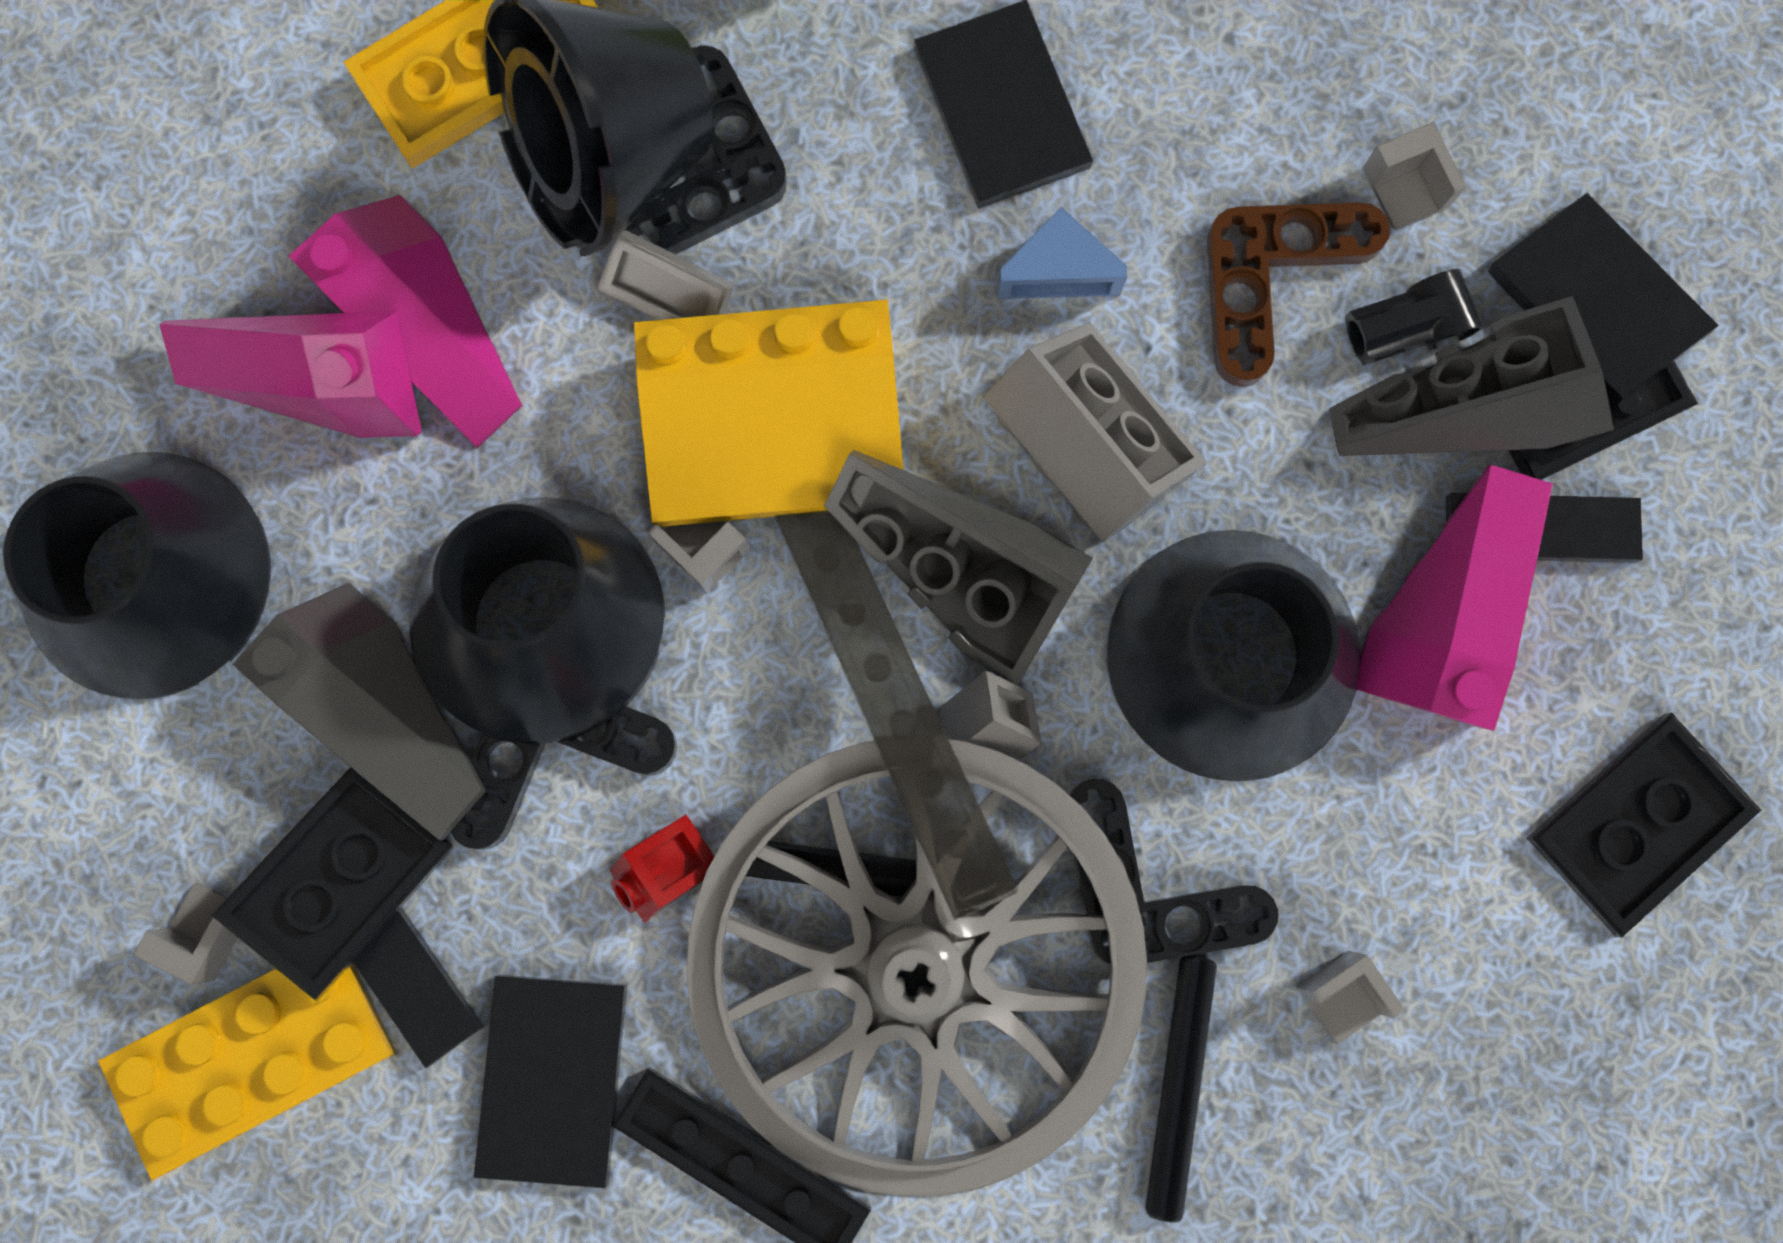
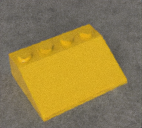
M888 299L634 322L636 380L653 526L657 524L659 527L829 512L824 505L849 454L853 450L904 470Z

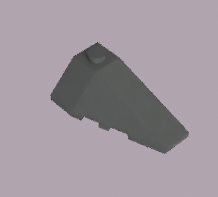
M856 450L849 454L824 505L876 562H885L910 588L907 595L920 609L927 606L951 632L948 639L964 655L1017 686L1093 559L1091 556L1037 525Z

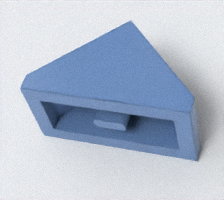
M1060 207L1000 269L997 286L998 299L1120 296L1127 279V265Z

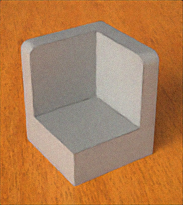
M1434 122L1377 145L1362 167L1391 227L1395 230L1402 229L1448 209L1465 190V183Z
M721 521L668 526L665 530L655 524L647 532L652 540L706 593L751 550L747 539L729 522L726 524Z
M987 670L942 705L936 713L939 738L966 741L997 750L1016 760L1022 759L1042 743L1033 693Z
M202 884L193 885L168 929L146 931L133 955L189 985L215 981L237 940L233 933L211 916L227 897Z
M1347 951L1296 986L1331 1040L1336 1044L1351 1036L1379 1015L1395 1019L1405 1012L1404 1007L1367 954Z

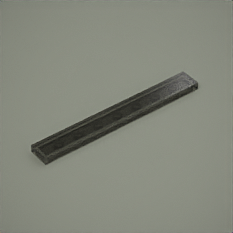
M828 510L775 515L774 519L953 920L960 919L1017 894L1016 884L857 541Z

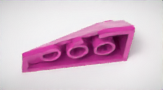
M401 195L335 213L288 256L343 313L397 312L411 382L477 448L522 407L521 401L488 336L443 238Z
M396 311L166 320L159 324L175 384L359 438L418 436L422 433Z
M1488 465L1444 524L1443 531L1422 560L1416 562L1404 580L1406 582L1386 609L1381 610L1368 628L1360 654L1361 660L1356 690L1467 725L1495 731L1516 664L1553 483L1494 465Z

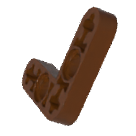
M1361 202L1243 206L1226 209L1217 216L1208 232L1207 254L1214 362L1216 370L1223 380L1231 385L1240 387L1254 385L1263 379L1273 364L1275 348L1269 267L1347 265L1369 262L1379 254L1389 239L1390 225L1388 218L1381 209L1372 204ZM1326 220L1332 221L1329 233L1346 232L1356 220L1361 221V227L1364 231H1373L1374 234L1370 236L1364 247L1357 246L1355 236L1347 235L1336 236L1330 244L1331 249L1325 248L1328 238ZM1293 222L1305 225L1312 233L1313 246L1303 251H1296L1287 247L1281 237L1282 227ZM1231 225H1239L1241 234L1251 236L1252 239L1247 240L1242 249V266L1223 271L1221 265L1230 267L1234 261V245L1232 241L1222 240L1221 237L1227 234ZM1250 264H1255V269H1254V268H1251V267H1244V266H1247V265H1250ZM1235 283L1245 284L1250 287L1256 297L1255 308L1244 313L1233 311L1224 301V289ZM1257 322L1259 323V329L1251 327L1246 337L1249 353L1259 354L1260 359L1253 362L1249 371L1241 370L1240 361L1230 360L1228 355L1234 353L1239 345V327ZM1225 324L1228 326H1234L1238 328H1234L1232 330L1227 331L1225 329Z

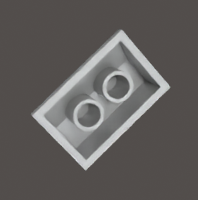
M1090 322L1028 348L983 396L996 412L1000 424L1016 436L1035 459L1040 473L1057 486L1075 508V513L1081 523L1090 530H1093L1102 542L1129 526L1207 464L1204 458Z

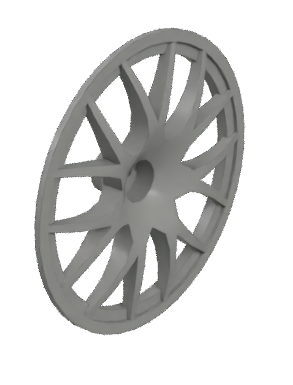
M909 736L861 742L828 753L798 768L771 787L743 814L722 842L706 872L697 896L688 935L686 972L689 1003L697 1036L711 1071L731 1103L746 1121L769 1143L815 1173L837 1183L868 1192L904 1197L942 1196L972 1191L1006 1180L1022 1172L1064 1145L1090 1120L1114 1087L1127 1063L1136 1039L1146 995L1147 955L1144 927L1136 895L1124 866L1106 835L1078 802L1055 782L1029 765L997 750L962 740L932 736ZM928 774L957 778L991 789V792L968 817L939 860L936 861L926 808L916 775ZM903 775L917 847V877L901 899L875 887L855 845L838 790L871 779ZM1004 796L1011 798L1034 813L1058 834L1017 881L985 909L956 911L951 886L961 861L979 830ZM826 797L836 842L848 882L801 858L769 847L766 844L793 817L814 802ZM1067 846L1076 856L1089 877L1103 915L1079 913L1014 915L1049 872ZM758 857L797 876L827 895L849 915L853 938L830 947L801 941L731 916L730 912L739 887L755 858ZM1084 930H1107L1110 953L1108 994L1032 989L1002 983L986 967L999 946L1030 936ZM726 931L798 963L805 968L763 987L728 1008L723 976ZM917 963L925 964L928 966L927 979L934 983L931 990L926 987H920L915 995L904 992L905 979L898 975V972L901 969L913 971ZM833 988L856 1001L852 1019L829 1039L762 1080L759 1079L745 1056L732 1025L733 1021L758 1009L804 992ZM1105 1010L1094 1046L1073 1081L1048 1047L1016 1011ZM987 1020L1013 1037L1064 1091L1063 1094L1039 1117L1018 1132L1013 1133L985 1097L964 1064L955 1045L960 1023ZM903 1037L919 1053L921 1058L922 1084L911 1159L878 1156L850 1148L845 1145L864 1074L879 1046ZM852 1051L841 1096L834 1140L822 1135L799 1120L771 1093ZM941 1069L1000 1141L965 1154L937 1159H924L934 1116Z

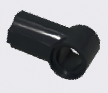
M1451 269L1432 275L1407 289L1406 293L1352 310L1345 317L1347 335L1356 357L1363 366L1425 345L1428 350H1433L1437 348L1436 343L1441 340L1458 336L1459 341L1476 334L1483 328L1460 269Z

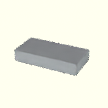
M624 230L614 240L597 290L658 320L724 314L735 284Z

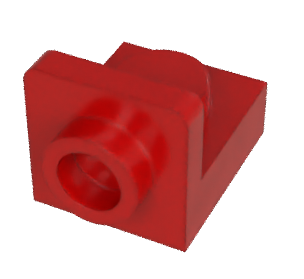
M684 815L620 856L610 869L614 877L611 881L612 889L620 904L630 913L636 911L642 921L646 923L664 907L703 883L706 872L715 856L688 816Z

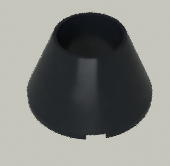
M495 0L490 6L483 34L486 83L489 96L501 94L509 129L498 133L515 178L536 217L561 247L567 249L577 246L581 249L579 250L580 256H588L600 252L696 164L710 147L713 132L712 107L707 84L696 55L682 33L671 23L664 20L560 0Z
M136 452L120 455L44 486L31 495L14 515L8 527L3 548L4 568L7 579L30 635L39 650L57 670L75 683L92 691L118 698H159L170 696L198 685L199 682L215 673L228 661H232L242 650L260 621L269 593L271 578L269 545L260 518L256 515L248 500L234 483L217 470L200 461L172 453ZM138 515L143 524L146 538V553L141 572L134 585L123 598L109 608L94 613L87 599L84 586V571L89 553L96 541L107 529L123 519Z
M551 497L524 498L488 507L467 517L449 533L432 554L420 575L411 602L409 617L411 649L418 671L431 694L450 714L469 728L495 739L534 741L536 744L553 743L585 734L601 726L617 715L639 693L651 675L660 654L658 650L663 633L664 617H666L665 600L658 573L650 556L637 538L619 521L603 511L573 500ZM538 560L560 562L578 571L577 585L570 604L560 618L541 633L523 640L509 642L492 641L477 636L476 617L481 599L488 587L505 571L519 564Z
M1220 530L1201 533L1170 545L1156 554L1134 575L1124 589L1111 619L1107 642V666L1112 690L1122 714L1141 739L1159 756L1180 769L1198 776L1223 781H1251L1281 774L1300 765L1322 749L1335 735L1344 722L1357 691L1361 660L1360 642L1351 609L1344 595L1327 572L1312 558L1294 546L1268 535L1250 531ZM1222 593L1250 595L1270 605L1288 625L1296 650L1295 670L1287 690L1273 705H1256L1235 699L1216 686L1204 671L1197 655L1194 634L1197 615L1207 597Z

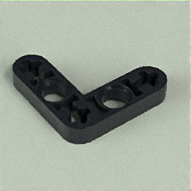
M700 45L693 47L692 50L700 66L704 65L709 72L716 71L714 79L721 98L713 104L711 102L713 132L710 147L719 164L669 188L625 229L640 236L642 233L639 225L644 221L650 220L654 227H660L672 221L668 208L676 205L681 222L688 230L679 234L676 224L673 222L659 231L661 241L655 244L675 255L773 207L781 201L787 189L786 170L779 153L728 58L721 50L713 46ZM735 115L744 118L749 123V130L746 136L735 142H727L720 139L715 131L719 121L724 117ZM754 167H759L763 174L771 171L774 172L769 176L770 187L767 190L760 191L756 184H751L738 190L739 199L742 203L733 207L729 190L722 181L731 178L735 190L750 181L749 170ZM711 193L719 197L722 201V209L719 214L707 221L693 218L688 213V208L692 199L697 195Z
M624 707L617 715L607 721L604 733L594 741L585 742L577 739V737L557 742L632 772L648 776L660 774L669 768L676 758L678 748L676 735L667 724L653 716L629 707ZM623 715L631 719L623 730L639 737H645L650 728L657 729V741L665 746L662 756L650 755L645 764L638 763L639 751L619 741L617 744V754L613 755L606 752V749L617 736L619 716ZM484 734L481 735L470 762L483 782L491 787L511 790L507 802L500 797H493L488 809V816L496 820L493 831L481 830L475 839L471 836L473 825L465 821V815L451 831V834L458 843L467 848L485 850L494 848L505 840L512 828L546 743L536 744L534 741L495 739ZM514 743L522 752V767L511 778L500 779L490 769V755L500 744ZM485 792L470 810L480 811L488 793Z
M1090 779L1079 783L1070 792L1069 795L1079 804L1088 801L1087 791L1090 789H1096L1100 799H1111L1113 812L1103 815L1105 834L1113 833L1116 830L1119 831L1121 844H1110L1122 861L1135 892L1143 926H1147V923L1142 913L1154 910L1153 932L1161 948L1149 952L1150 939L1145 938L1147 963L1254 945L1265 941L1275 931L1278 923V908L1270 894L1257 886L1236 885L1144 901L1126 803L1121 791L1113 783L1104 779ZM1074 855L1084 914L1103 915L1091 881ZM1247 895L1251 905L1262 906L1263 917L1254 920V931L1246 933L1244 925L1239 923L1219 925V928L1224 938L1213 940L1214 919L1206 905L1208 900L1217 899V913L1239 909L1240 897ZM1180 906L1191 908L1200 920V931L1197 937L1187 944L1173 942L1165 930V920L1168 914ZM1087 930L1093 952L1102 961L1110 964L1109 945H1103L1102 934L1107 933V930Z

